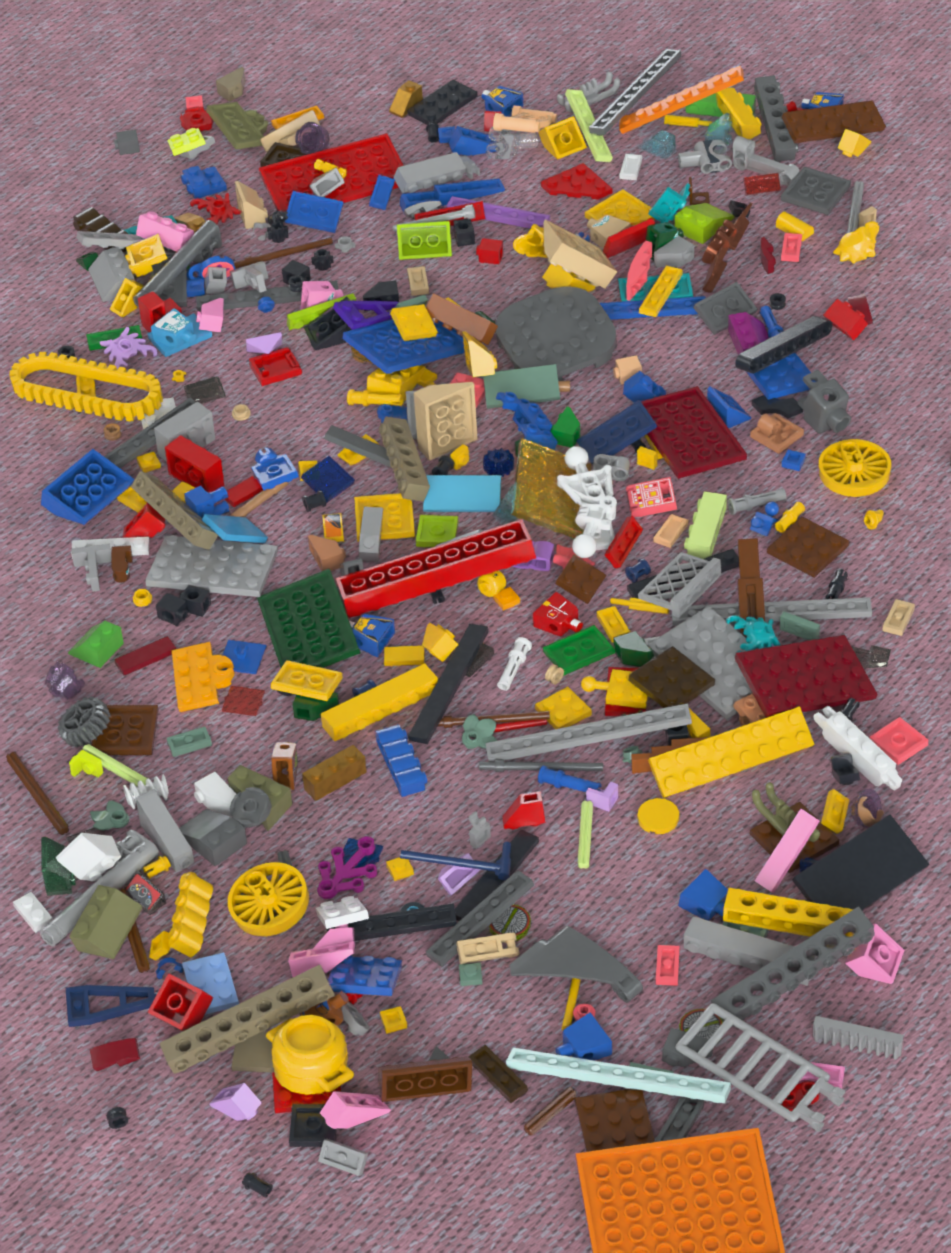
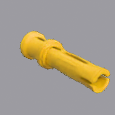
M350 389L347 394V402L350 406L354 404H362L363 406H369L370 404L402 406L404 402L402 394L371 393L369 390L362 392L355 391L354 389Z

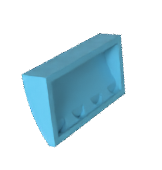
M426 475L430 488L423 503V512H500L501 475Z

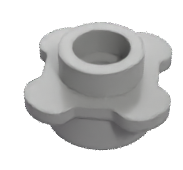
M348 236L340 237L338 243L335 244V248L340 249L343 253H347L351 248L356 247V244Z

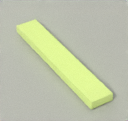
M567 89L565 95L595 161L611 162L613 157L603 135L599 136L589 132V127L593 124L595 118L582 90Z

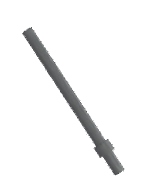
M496 760L495 762H479V770H495V772H504V770H540L544 765L548 769L555 771H603V763L504 762V760Z

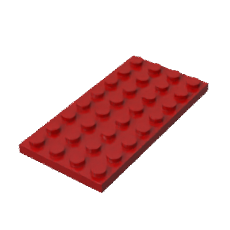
M386 133L260 167L259 174L276 210L284 212L287 211L293 191L315 195L310 184L315 178L325 173L322 172V169L320 171L314 168V163L317 159L347 170V174L343 179L345 183L324 197L343 201V203L371 196L378 175L394 179L397 168L404 165ZM396 181L394 183L393 189L399 188Z

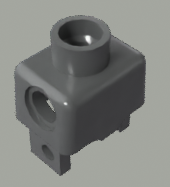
M819 370L804 376L802 381L811 390L807 396L798 400V405L804 410L803 419L819 434L830 429L835 433L844 430L851 422V416L846 412L849 400L848 393L835 378L828 381ZM829 394L828 401L824 399V395Z

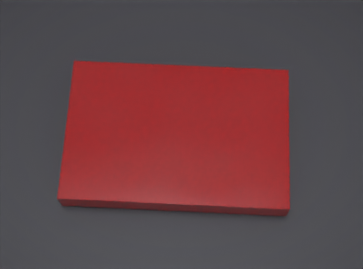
M650 218L609 236L603 248V253L607 258H610L646 241L647 228L649 225L655 224L654 220Z

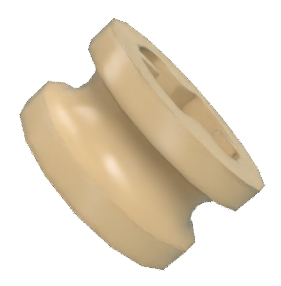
M555 664L551 665L545 674V679L556 685L561 681L564 669L558 668Z

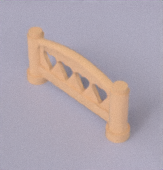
M514 105L511 117H506L504 114L499 113L495 114L493 128L495 131L505 129L536 133L539 132L540 128L555 124L557 122V114L548 111L522 109L521 106Z

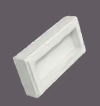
M625 154L620 171V179L637 180L642 163V155Z

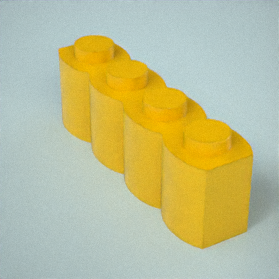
M191 873L179 883V896L175 901L176 912L172 916L173 925L168 935L169 947L190 958L201 949L203 933L207 922L206 917L210 907L209 901L213 892L212 884Z

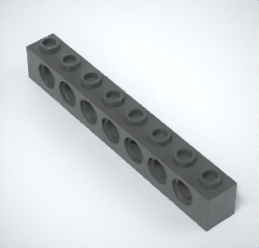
M858 906L711 1000V1003L717 1004L744 1021L749 1015L759 1013L763 1006L779 1000L785 992L795 990L804 980L814 978L821 969L831 967L843 955L848 956L859 945L870 942L873 936H875L874 926ZM847 932L855 933L853 936L850 937L845 936ZM828 944L836 945L834 948H827L826 946ZM812 955L818 956L815 960L808 959ZM792 967L800 968L796 972L790 971ZM773 979L781 980L777 984L771 983ZM757 990L763 992L760 995H753V992ZM738 1002L744 1003L741 1007L734 1006Z

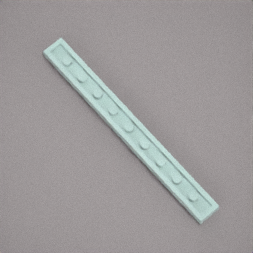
M513 1048L506 1060V1065L510 1069L518 1071H529L559 1076L561 1078L645 1090L647 1092L664 1093L671 1096L676 1095L712 1101L714 1103H725L731 1090L730 1082Z

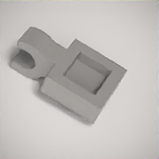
M475 811L469 816V821L473 825L469 831L470 845L477 849L491 837L490 823L486 821L485 817L479 819Z

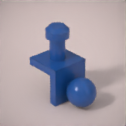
M768 502L765 505L766 514L756 512L755 517L751 519L750 530L768 536L773 522L779 521V519L772 517L779 512V506L776 502Z

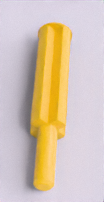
M665 115L664 124L689 127H699V125L716 126V122L703 121L700 118Z
M630 597V600L610 599L611 604L629 606V609L662 614H669L670 611L638 598Z

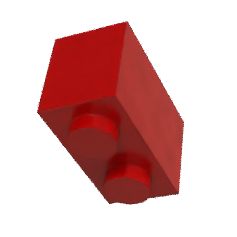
M836 299L823 316L830 320L834 327L854 341L868 325L864 320L865 315L859 310H852L853 307L848 302H841Z

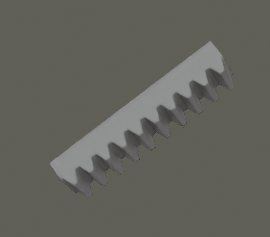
M815 1016L813 1023L815 1042L821 1038L823 1039V1044L830 1040L832 1046L839 1042L841 1048L848 1044L850 1050L857 1046L859 1052L866 1048L868 1054L875 1050L877 1056L881 1052H884L886 1058L893 1054L895 1060L901 1056L904 1035L820 1016Z

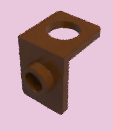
M689 177L690 187L688 191L690 194L688 197L690 205L710 204L708 192L692 193V178ZM698 196H703L706 199L703 201H698L695 198Z

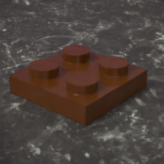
M573 555L555 584L584 603L589 604L607 575L576 555Z

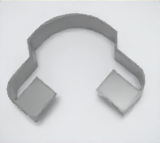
M255 223L253 231L256 228L263 229L271 226L268 223ZM268 232L258 237V240H265L268 237Z

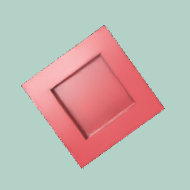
M202 95L185 97L187 109L198 106L203 107Z

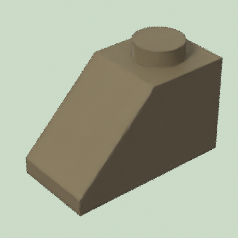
M241 67L216 80L217 94L229 102L242 96L246 82L244 68Z

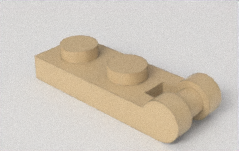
M515 933L457 941L456 946L460 964L520 955L519 948L515 945L517 940ZM503 942L507 944L506 949L502 948Z

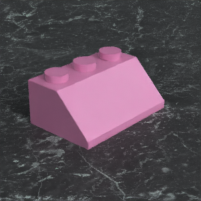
M147 212L139 217L136 235L147 239L159 234L163 246L177 252L193 236L194 231L187 228L184 224L172 222L170 218H162L155 212Z

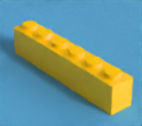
M424 663L321 713L322 727L334 741L345 738L353 732L362 730L366 726L430 696L438 682V678Z

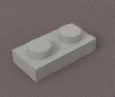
M203 135L204 145L181 153L180 156L188 159L197 157L198 153L210 149V146L216 143L214 137Z
M324 1139L318 1162L361 1176L368 1153L330 1139Z

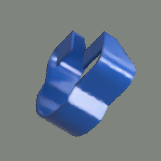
M170 957L162 959L158 963V969L156 970L158 979L163 978L166 971L160 970V967L166 963L176 964L174 970L179 971V973L184 971L183 965Z

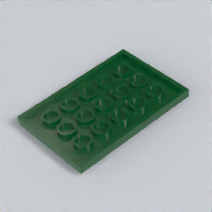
M330 568L257 597L281 668L286 660L325 668L361 653Z

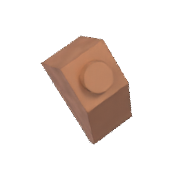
M314 535L308 536L309 550L321 571L329 568L330 571L339 569L340 564L346 559L343 547L340 548L334 540Z

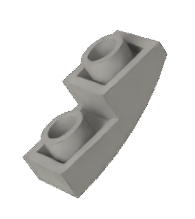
M440 201L418 203L406 208L404 214L407 219L410 217L415 218L414 214L421 213L420 211L439 210L442 204Z

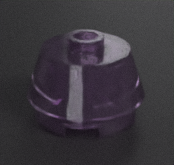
M315 122L305 123L297 130L295 135L296 144L298 143L302 150L301 152L306 155L325 150L330 141L328 131Z
M58 661L54 666H50L44 681L49 688L48 691L56 698L60 697L65 701L81 693L85 682L81 678L78 681L77 676L74 674L75 671L63 662L60 664Z

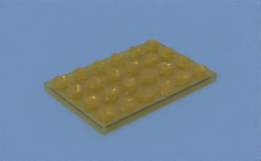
M522 438L518 447L511 515L575 539L584 532L575 522L580 505L576 504L557 485V477L559 475L577 474L576 470H572L565 464V454ZM587 463L586 467L588 471H591V464Z

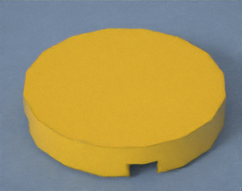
M661 798L651 799L644 802L638 809V823L642 829L649 833L650 831L655 832V834L669 833L677 826L679 810L669 800Z

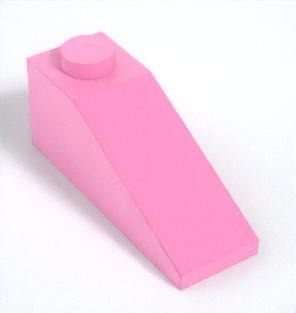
M355 941L291 953L288 962L292 977L318 965H321L326 974L354 952Z
M333 1092L320 1114L331 1128L348 1129L385 1115L391 1109L385 1102H382L379 1095Z

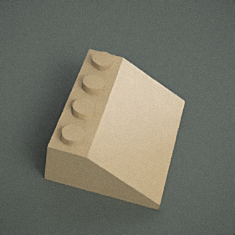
M545 219L543 222L544 251L549 258L548 261L554 266H562V269L568 273L574 272L581 280H589L595 287L601 286L606 289L617 273V270L601 248Z
M473 382L430 385L414 392L418 449L429 461L457 449L462 444L467 445L478 440Z

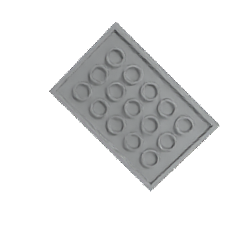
M165 535L146 577V586L185 590L188 585L209 590L211 593L260 597L277 556L278 546L215 540L211 548L207 550L193 545L186 537Z
M709 606L647 645L648 648H652L655 657L673 646L715 679V685L699 696L726 720L738 713L733 708L736 701L753 694L735 660L738 650L746 651L740 648L742 643H747L746 638L734 629L733 626L727 624L726 620Z

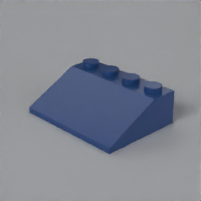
M92 449L42 490L41 505L56 516L85 525L128 489L135 479Z

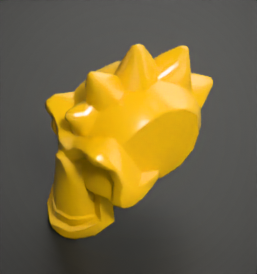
M870 221L865 224V227H860L853 232L845 234L833 253L840 256L841 262L848 260L855 263L867 259V257H874L876 236L879 231L878 223Z
M533 224L527 234L521 235L514 240V250L519 254H525L527 257L548 258L544 251V228L539 227L538 224Z

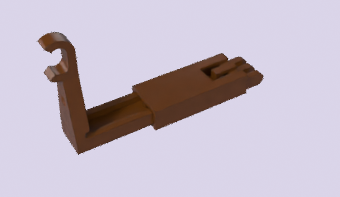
M758 538L738 539L740 579L737 581L739 617L744 620L747 617H754L756 620L761 617L765 621L763 578H760ZM741 628L740 633L745 638H747V636L743 634L745 628Z

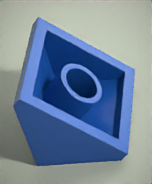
M711 386L708 387L707 400L728 428L752 418L732 396Z

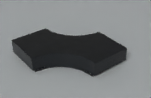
M762 395L751 402V405L761 415L776 413L789 419L803 413V409L793 397L789 399L772 398L768 400L765 395Z

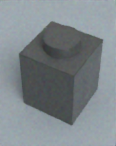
M136 129L116 132L117 139L114 140L115 150L119 149L120 155L140 152Z

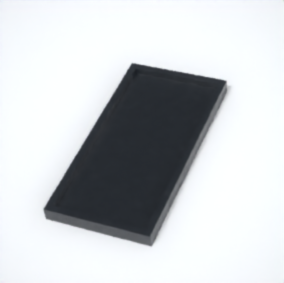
M889 814L796 875L792 881L808 902L853 910L859 906L863 911L926 869L930 864L891 814Z

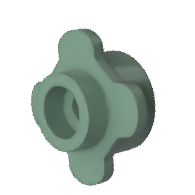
M638 746L628 747L623 750L624 759L622 761L631 763V754H642L643 751L639 750Z

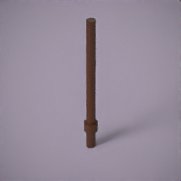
M329 237L255 257H244V260L234 262L235 269L260 261H268L333 244V240Z
M550 711L482 715L476 717L479 721L482 719H492L496 723L550 719ZM444 716L437 727L453 728L455 725H463L467 717Z

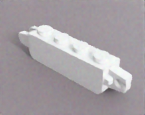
M827 706L823 709L825 716L819 712L814 714L815 722L823 729L824 739L840 754L850 753L853 766L875 786L885 783L894 791L901 786L902 779L895 769L896 763L842 712L836 713L830 706Z

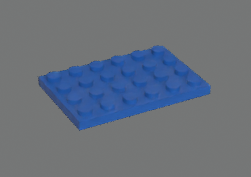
M392 319L343 332L342 338L386 374L465 352L463 337L458 335L454 329L450 331L442 326L443 323L440 321L438 324L434 323L438 331L436 337L403 341Z

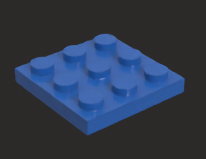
M796 353L754 374L747 372L768 400L810 390L802 380L804 376L811 372Z
M350 955L332 968L328 980L333 992L339 993L342 991L353 994L392 996L402 969V960H396L393 957L378 959L372 956L353 957Z

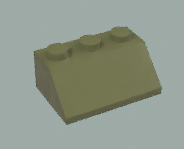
M98 885L69 937L77 951L115 959L143 907L116 888Z

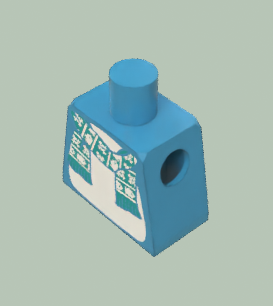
M172 309L151 326L152 337L156 342L179 348L185 342L193 344L196 341L192 321L176 309Z

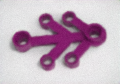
M364 836L358 840L359 850L345 865L343 864L345 857L343 848L335 847L331 850L336 868V875L332 879H330L329 875L332 871L330 863L322 861L318 864L322 881L317 887V892L321 898L331 899L338 892L347 890L360 893L365 888L361 878H355L351 882L340 883L343 879L363 875L367 878L377 876V867L374 864L354 868L364 856L371 855L374 852L375 843L372 837Z

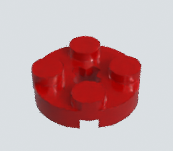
M191 107L185 110L183 116L182 114L180 115L181 126L186 131L191 128H199L200 132L212 129L214 121L207 111L204 110V107Z

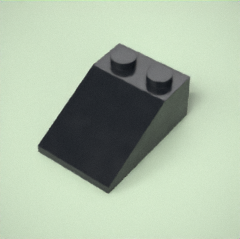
M345 297V298H344L343 300H341L340 302H342V301H351V300H350L348 297ZM333 307L304 327L314 350L347 343L342 339L343 332L352 330Z

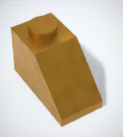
M408 80L398 88L389 113L401 118L405 117L408 114V109L423 100L422 85Z

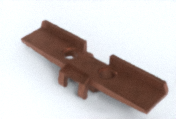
M749 203L734 224L729 220H725L721 228L718 227L702 257V262L711 264L703 285V291L713 292L727 266V263L722 261L727 250L730 248L735 251L750 223L745 217L753 203Z

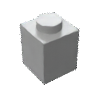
M208 267L204 279L205 294L224 293L227 284L226 268Z

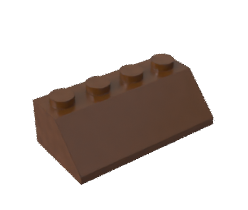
M466 1056L378 1067L382 1102L469 1092L471 1091L472 1060Z

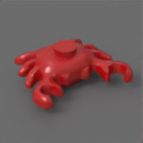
M229 193L225 194V199L216 194V199L207 196L206 200L197 198L190 201L191 207L198 205L199 210L206 208L211 218L206 220H211L216 224L219 221L225 223L227 218L233 219V214L239 215L242 213V211L231 206Z

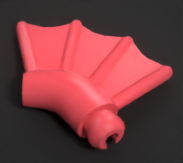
M557 544L553 563L564 569L572 556L576 554L572 548ZM581 558L590 565H595V562H592L589 558Z

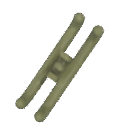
M769 782L765 786L766 794L770 802L776 807V814L774 815L763 804L759 790L752 791V800L757 810L784 836L796 817V813L790 810V807L787 804L785 805L782 799L777 797L773 783ZM815 829L808 840L811 842L817 841L820 836L819 830Z

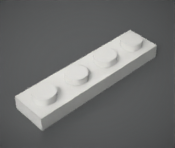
M149 537L72 540V549L110 543V548L131 545L132 556L149 555Z

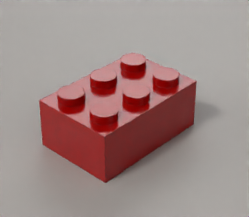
M181 435L165 446L170 476L195 488L201 486L208 493L225 486L222 461L217 455L210 453L205 448L198 446Z

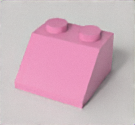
M875 923L872 924L875 936L867 944H861L848 955L845 964L858 976L892 984L904 949Z

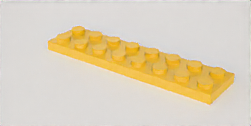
M797 707L649 758L648 761L662 798H666L807 749L815 744L801 708Z

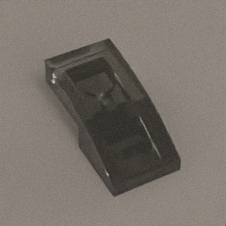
M871 645L870 650L851 646L863 668L887 667L891 649Z

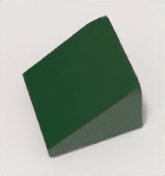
M89 252L77 258L76 262L89 271L88 269L97 259L98 253Z

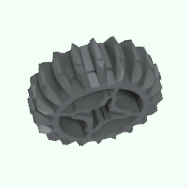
M90 696L89 698L84 697L82 701L77 700L74 705L71 704V707L66 709L65 714L61 715L62 719L58 722L59 726L57 728L61 735L60 737L67 744L76 748L80 745L84 747L86 743L91 744V741L97 740V736L103 734L102 731L107 728L106 724L110 722L109 709L97 697L93 698Z

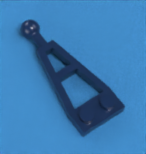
M102 985L66 987L69 1027L91 1025L148 1009L158 992H154V987ZM89 996H119L120 1006L90 1014ZM126 997H148L128 1004Z

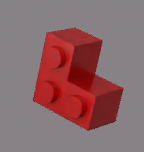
M154 291L138 298L141 323L149 333L152 332L151 326L172 309L182 313V309L171 298L163 301Z

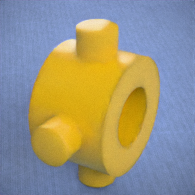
M182 370L174 371L173 378H171L172 381L183 382L186 372Z

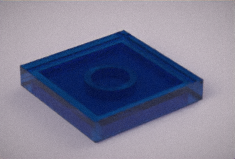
M330 456L324 458L301 476V479L316 493L320 490L323 492L326 503L355 482V479Z

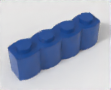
M397 724L376 730L377 745L400 796L404 797L425 791L427 777L425 772L420 770L421 765L418 757H414L412 744L407 742L408 737L405 729H401L400 725Z

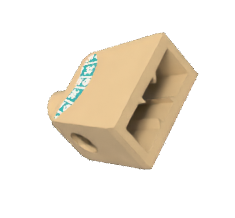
M605 215L598 221L591 218L587 223V227L590 228L591 240L601 248H604L609 236L630 228L631 223Z

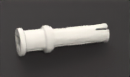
M523 637L516 638L514 642L515 647L508 654V664L497 683L499 689L507 691L510 688L520 664L525 662L526 654L532 648V644L528 639Z

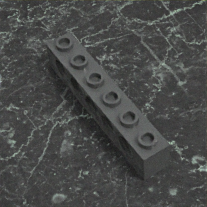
M775 75L757 77L754 82V92L774 161L795 160L798 144H794L782 119L783 113L787 112V107L783 105L784 97L783 94H780V83L776 81Z

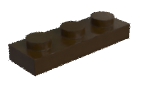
M487 1045L482 1046L468 1056L472 1060V1066L510 1104L528 1091L527 1085Z

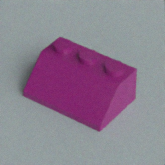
M747 312L728 315V332L738 355L769 339L764 323Z

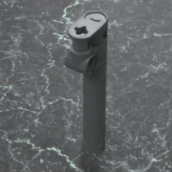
M207 220L133 297L137 307H139V297L152 291L160 296L191 262L198 264L212 257L213 251L222 246L220 229L215 222Z

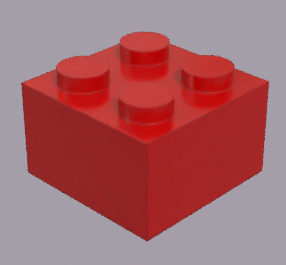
M168 973L148 1013L183 1032L201 1022L214 997Z

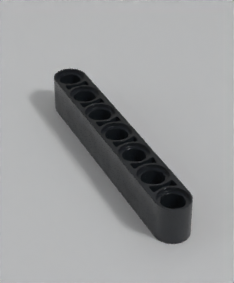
M812 316L740 353L735 360V366L737 369L754 374L828 336L832 330V322L818 316Z

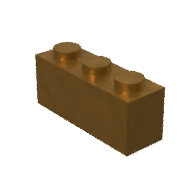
M354 745L333 755L302 773L304 790L315 801L323 798L367 773L365 756Z

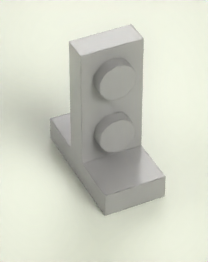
M264 261L230 271L235 289L250 285L258 292L267 291L264 280L269 278Z
M110 543L71 549L74 567L85 566L86 572L89 571V573H86L87 585H91L92 592L100 591L97 564L111 562Z

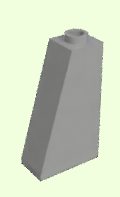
M155 789L136 797L142 828L163 856L168 858L175 872L188 868L194 863L192 849Z

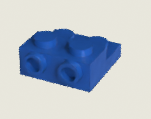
M199 166L182 170L181 181L183 185L186 184L188 193L192 194L194 199L227 190V185L215 166L201 170Z

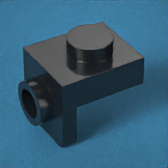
M850 753L831 757L832 774L839 784L850 785L854 781L860 780L859 771L853 766Z

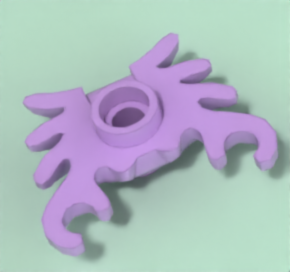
M126 327L117 339L100 342L101 346L107 347L104 350V354L111 353L109 362H112L113 358L116 359L115 366L117 370L119 367L127 368L128 364L123 360H128L130 357L137 355V351H140L144 357L147 356V351L152 352L153 357H156L157 349L151 345H141L146 343V340L135 339L138 333L127 335L129 327Z

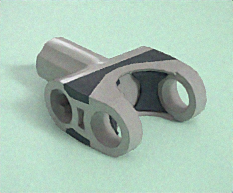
M722 140L700 141L695 144L693 152L678 154L680 168L700 166L701 172L704 174L728 170L732 166V161L729 156L722 155L727 150L726 143ZM718 145L723 146V148L720 150L715 149V147H717ZM723 161H729L728 164L724 166L720 165Z

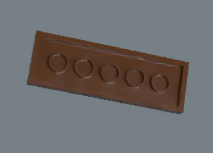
M873 100L785 112L782 115V119L794 144L842 137L845 129L858 134L884 131L886 128Z

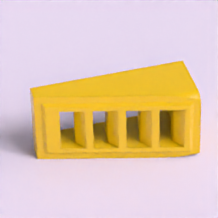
M689 708L692 724H688L687 728L691 738L710 737V728Z

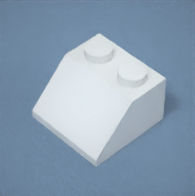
M81 833L56 859L80 880L93 882L99 880L109 868L113 867L115 862L121 858V855L112 836Z

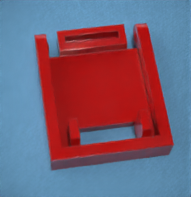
M288 347L270 352L269 354L249 358V365L261 386L302 374L298 361ZM263 367L264 370L260 373L259 368Z

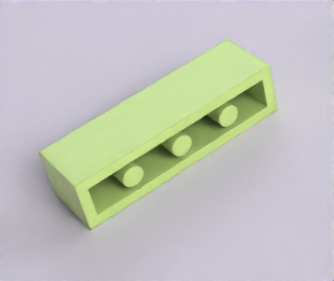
M704 491L702 499H698V512H694V524L690 525L689 538L686 537L684 549H687V554L701 559L712 556L727 509V495Z

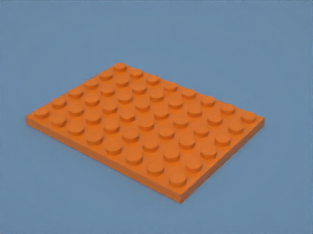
M759 1128L575 1154L592 1253H785Z

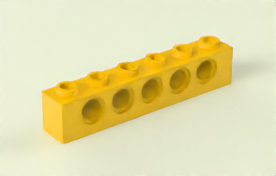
M728 888L724 904L723 921L811 937L853 909ZM847 932L845 936L850 937L853 936L855 933Z

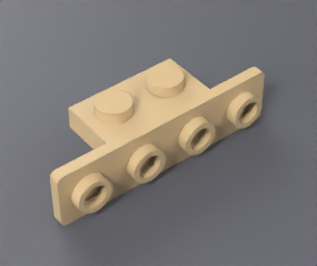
M311 110L262 137L260 141L266 153L275 142L295 146L298 144V140L309 138L308 135L311 130L316 131L315 128L320 123L314 111Z

